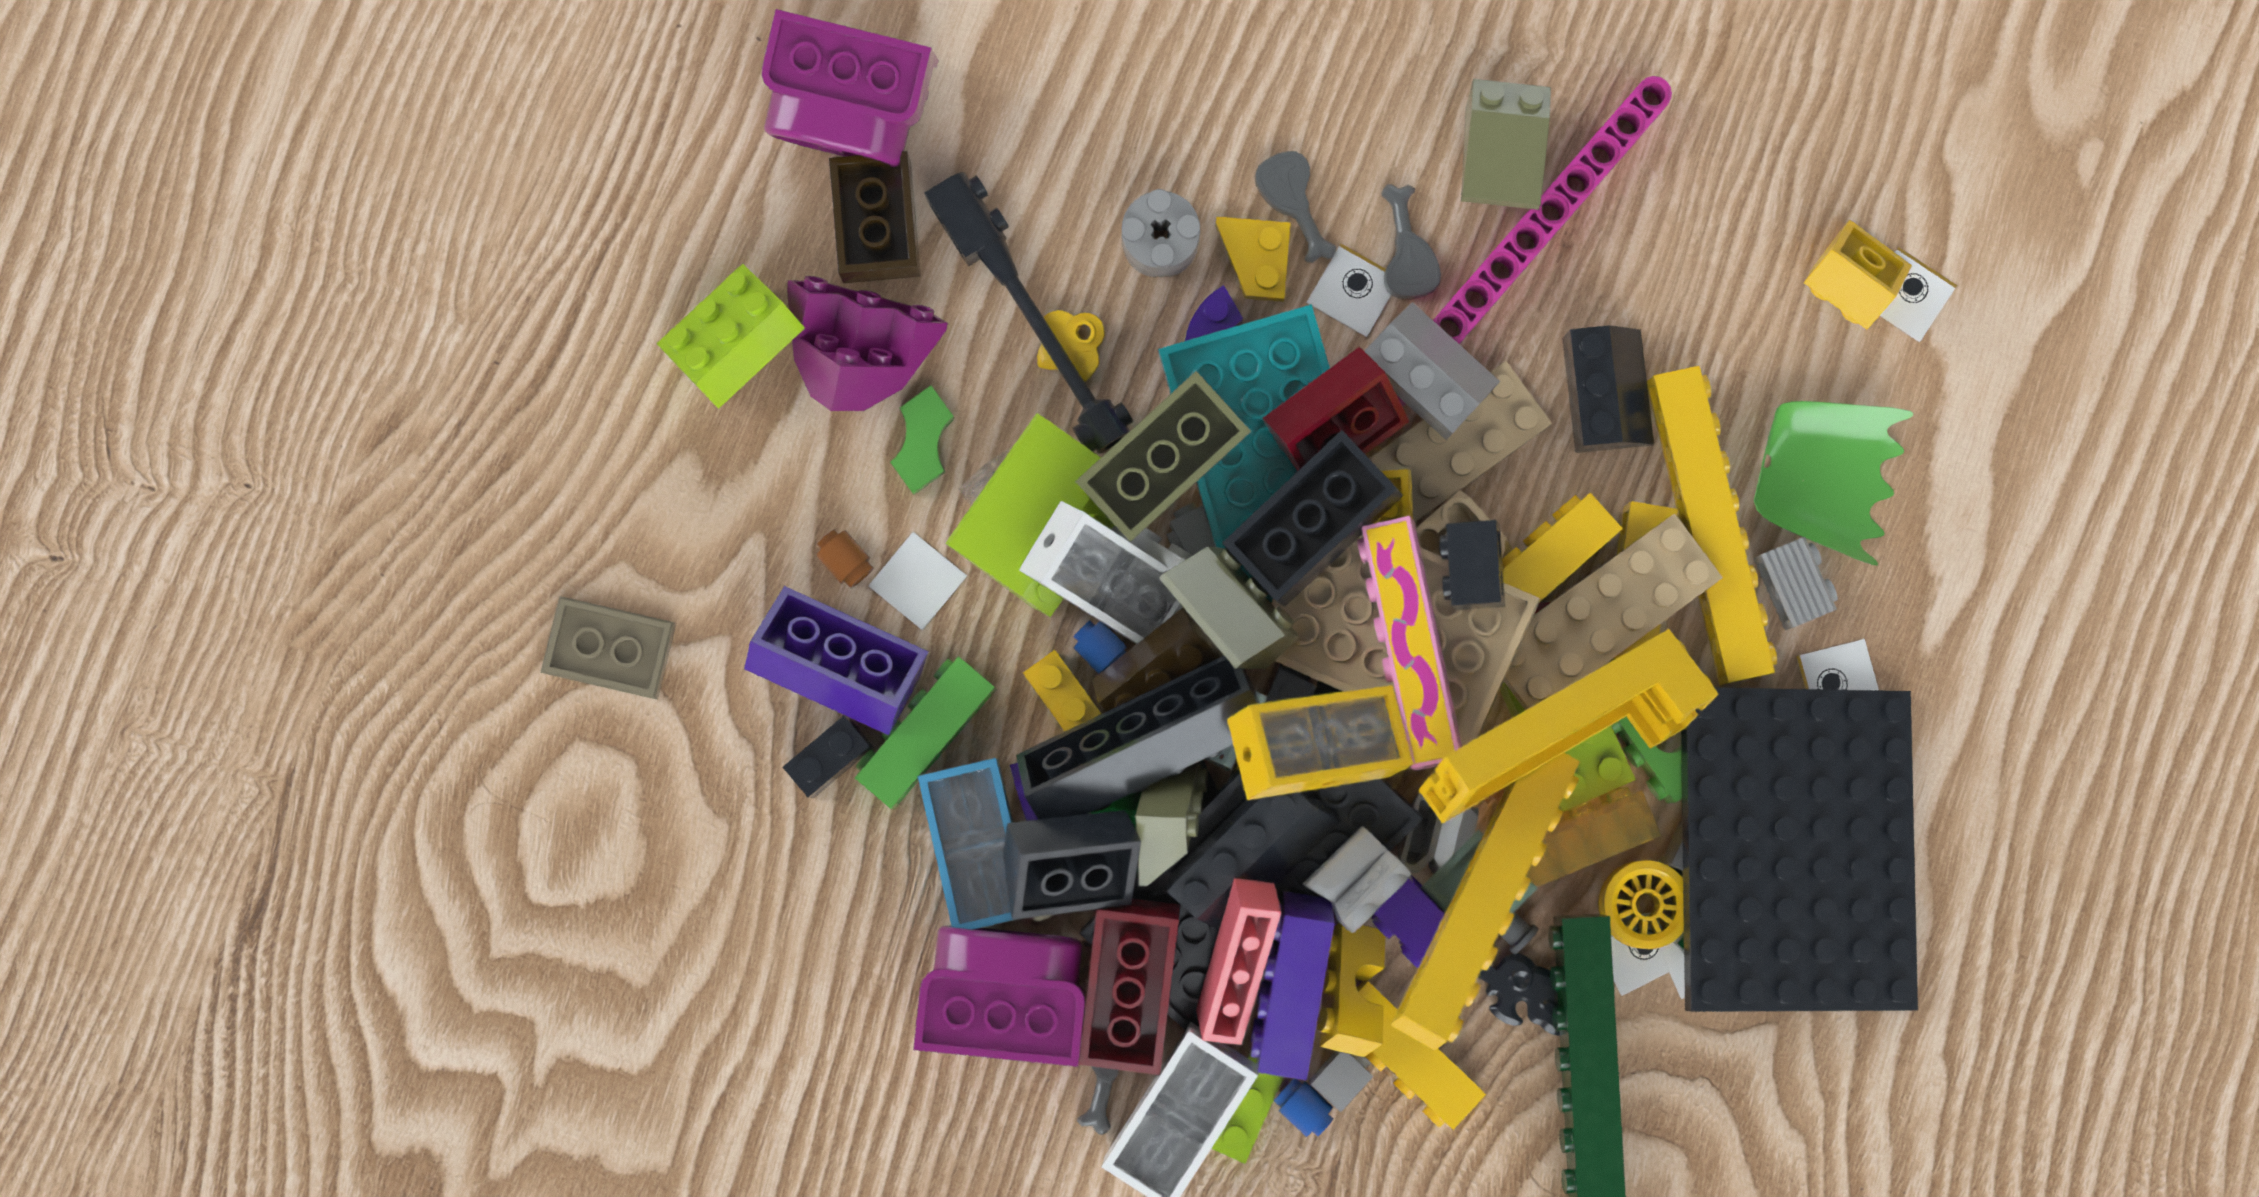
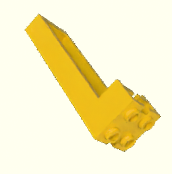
M1668 629L1446 755L1435 768L1436 773L1427 778L1419 788V791L1443 824L1625 717L1628 718L1651 749L1685 729L1698 716L1695 709H1705L1719 694L1712 686L1708 676L1702 673L1689 656L1684 644L1677 640L1671 630Z

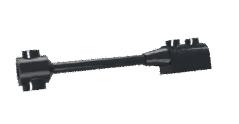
M960 172L924 192L927 203L967 266L969 267L981 259L1001 285L1007 288L1083 407L1077 419L1079 424L1073 427V431L1080 443L1093 452L1096 450L1098 454L1111 449L1130 432L1127 426L1134 421L1122 402L1114 406L1110 399H1095L1018 278L1019 274L1007 246L1006 236L1003 233L1009 226L998 208L989 211L982 199L987 197L988 193L977 175L969 179L965 172Z

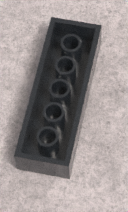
M1222 656L1017 754L1016 758L1024 796L1037 819L1084 815L1093 811H1101L1120 798L1131 793H1139L1150 784L1167 776L1177 775L1185 770L1186 767L1202 759L1215 757L1224 749L1232 746L1233 741L1227 719L1249 705L1260 704L1245 669H1236L1225 656Z

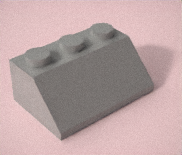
M1413 302L1365 350L1385 371L1396 395L1445 440L1453 434L1500 382Z

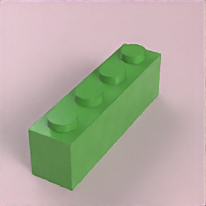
M959 656L954 662L948 658L933 676L938 680L928 692L921 689L907 706L912 710L902 723L897 720L890 735L883 733L882 738L886 742L876 753L870 749L856 765L860 772L856 775L855 779L890 809L894 810L918 783V776L924 775L997 690Z

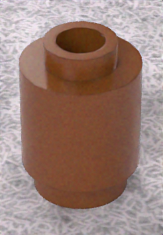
M834 529L817 543L821 550L817 553L816 557L840 584L846 583L850 589L864 580L874 569L869 563L871 558L846 530L838 534Z

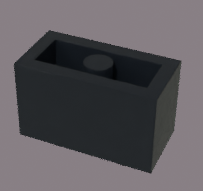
M1497 520L1446 524L1447 535H1440L1442 560L1448 559L1449 576H1443L1444 600H1451V606L1455 610L1505 607L1501 531Z
M844 715L782 768L807 798L814 799L874 747L852 720Z

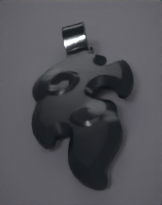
M1519 953L1505 956L1499 962L1496 969L1491 966L1486 971L1481 969L1477 978L1488 983L1486 994L1488 996L1495 995L1498 999L1497 1003L1489 1006L1490 1012L1495 1017L1509 1025H1521L1523 1019L1518 1016L1515 1007L1518 1002L1524 1001L1527 1004L1528 1019L1532 1023L1540 1025L1552 1035L1560 1036V1031H1555L1553 1025V1007L1558 1006L1557 990L1554 991L1552 989L1549 969L1536 966L1530 958Z

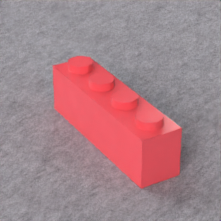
M1234 878L1196 1009L1201 1038L1204 1041L1242 1045L1281 915L1274 883Z

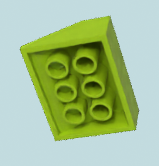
M1036 413L945 544L1030 607L1051 617L1064 598L1019 571L1061 501L1086 513L1112 530L1115 524L1075 482L1101 457Z

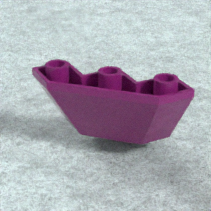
M805 276L804 281L788 280L789 310L805 327L792 340L794 361L810 397L830 411H865L902 390L947 330L948 323L934 315L932 308L924 305L911 306L882 298L881 295L872 291H856L830 284L827 280L816 276Z

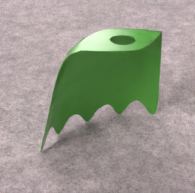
M1791 401L1781 404L1776 409L1754 497L1756 510L1765 519L1783 529L1856 560L1877 566V561L1862 548L1861 541L1882 537L1885 534L1883 529L1870 517V508L1878 501L1894 495L1893 489L1881 476V464L1885 460L1904 453L1903 447L1888 435L1887 430L1891 425L1911 418L1914 415L1913 412L1893 407L1815 401ZM1768 454L1771 457V463L1769 467L1765 468L1764 464Z

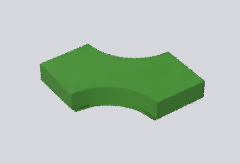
M931 385L899 408L906 422V438L901 451L890 461L913 495L946 473L939 459V442L944 430L955 419Z

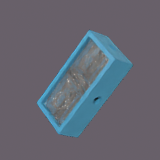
M993 758L918 776L951 926L973 930L1013 920L1010 914L1003 860L1007 823H1013L999 759Z

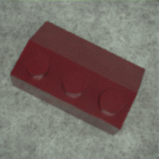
M1360 346L1263 417L1276 443L1297 472L1341 430L1366 454L1410 422L1385 371Z

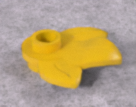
M1056 310L1046 314L1044 319L1086 382L1096 372L1100 364L1098 347L1105 338V327L1102 320L1095 314L1086 312L1074 316L1066 311ZM1082 325L1089 326L1091 330V335L1086 340L1079 336V329ZM1041 344L1037 354L1038 367L1047 370L1058 369Z

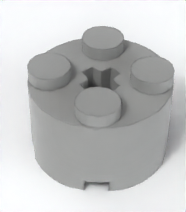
M1156 189L1140 196L1128 207L1122 221V246L1126 259L1134 269L1149 277H1170L1181 273L1193 262L1199 246L1200 222L1196 211L1186 199L1175 193ZM1163 229L1168 231L1167 239L1162 236L1157 240L1154 239L1155 230L1159 232Z

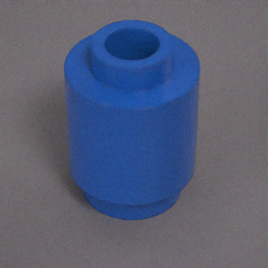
M1089 620L1073 636L1078 641L1073 648L1098 674L1126 653L1127 646L1101 621L1094 625Z
M1293 1078L1274 1099V1102L1281 1107L1278 1111L1306 1137L1312 1132L1319 1136L1334 1120L1329 1115L1333 1106L1306 1081L1301 1083L1298 1079Z

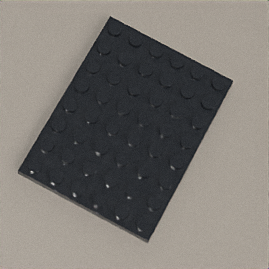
M1714 687L1719 695L1705 709H1695L1698 716L1681 731L1685 1011H1918L1911 691Z

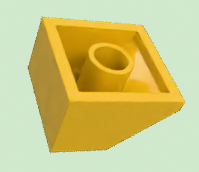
M1849 219L1813 266L1804 284L1810 288L1817 298L1829 301L1840 309L1842 315L1848 321L1860 324L1865 329H1868L1896 298L1912 265Z

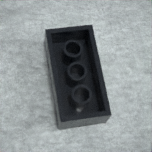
M1341 430L1222 543L1273 599L1285 607L1363 534L1361 527L1374 524L1404 495Z

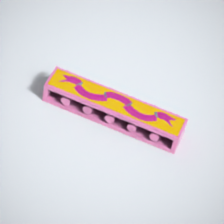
M1410 516L1361 527L1363 538L1357 539L1362 563L1369 562L1372 577L1366 579L1368 596L1371 603L1377 602L1380 617L1374 618L1376 635L1379 643L1385 641L1388 657L1382 659L1387 682L1394 681L1397 695L1396 700L1414 763L1411 767L1414 770H1422L1438 766L1446 755L1462 747L1415 521Z

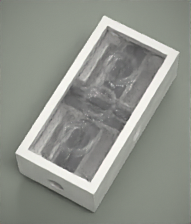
M1062 501L1057 506L1019 571L1136 644L1183 608L1159 579L1166 571L1170 570L1169 568L1086 513Z
M1190 1022L1161 1067L1160 1075H1156L1107 1151L1102 1168L1147 1197H1180L1258 1076L1257 1064L1225 1043L1202 1040L1200 1027Z

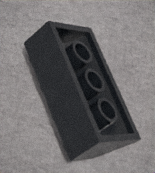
M1310 790L1252 800L1246 799L1168 877L1167 892L1197 920L1219 930L1234 878L1274 883L1276 886L1341 822V819Z

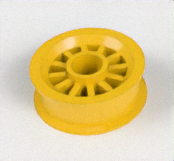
M1649 860L1629 862L1615 869L1604 881L1598 899L1599 914L1610 916L1611 935L1622 944L1641 949L1661 948L1679 938L1684 932L1683 878L1679 873L1668 865ZM1639 875H1643L1642 887L1637 878ZM1652 877H1655L1658 880L1651 888ZM1628 880L1634 891L1624 885ZM1665 884V886L1668 888V891L1659 894V891ZM1620 891L1628 897L1627 900L1617 899ZM1643 893L1648 894L1654 902V908L1647 916L1641 915L1636 908V901ZM1672 897L1673 905L1664 904L1663 900ZM1617 904L1626 905L1627 909L1618 913ZM1663 910H1672L1671 917L1669 918L1663 914ZM1631 915V918L1625 925L1621 919ZM1657 918L1666 924L1662 929L1656 920ZM1639 921L1638 933L1632 930ZM1648 923L1653 931L1652 934H1647Z

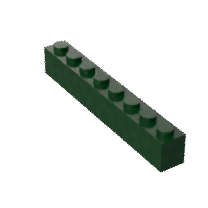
M1604 914L1553 916L1554 926H1549L1548 941L1550 949L1555 950L1556 966L1551 967L1550 979L1552 989L1554 991L1557 990L1558 1006L1553 1007V1025L1555 1031H1560V1047L1555 1048V1064L1557 1071L1562 1072L1563 1088H1558L1557 1103L1559 1111L1564 1112L1565 1128H1561L1559 1131V1142L1562 1153H1566L1567 1169H1562L1561 1174L1562 1188L1565 1194H1569V1197H1626L1610 916Z

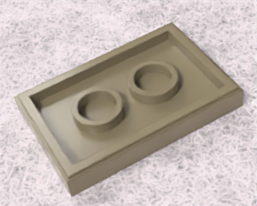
M559 596L540 673L658 700L677 623Z

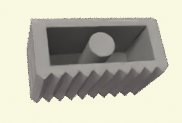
M1805 537L1754 558L1760 576L1767 588V592L1770 594V599L1773 601V606L1776 608V613L1779 615L1785 630L1837 610L1834 601L1838 599L1836 589L1829 579H1823L1818 565L1822 563L1820 553L1812 542L1807 543Z

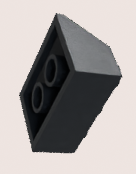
M1610 325L1570 329L1562 338L1575 453L1653 446L1654 437L1641 329Z
M1126 810L1007 823L1003 860L1012 919L1131 905L1141 840Z

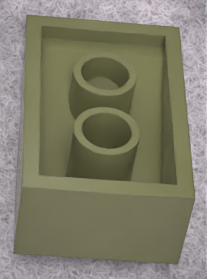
M1473 79L1465 114L1461 201L1539 210L1550 122L1551 87Z

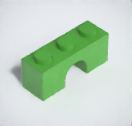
M1627 717L1611 725L1614 733H1618L1627 745L1623 748V751L1629 761L1636 768L1641 766L1650 778L1646 781V784L1655 798L1659 801L1664 799L1666 803H1676L1682 799L1681 746L1670 753L1661 751L1656 746L1650 749Z

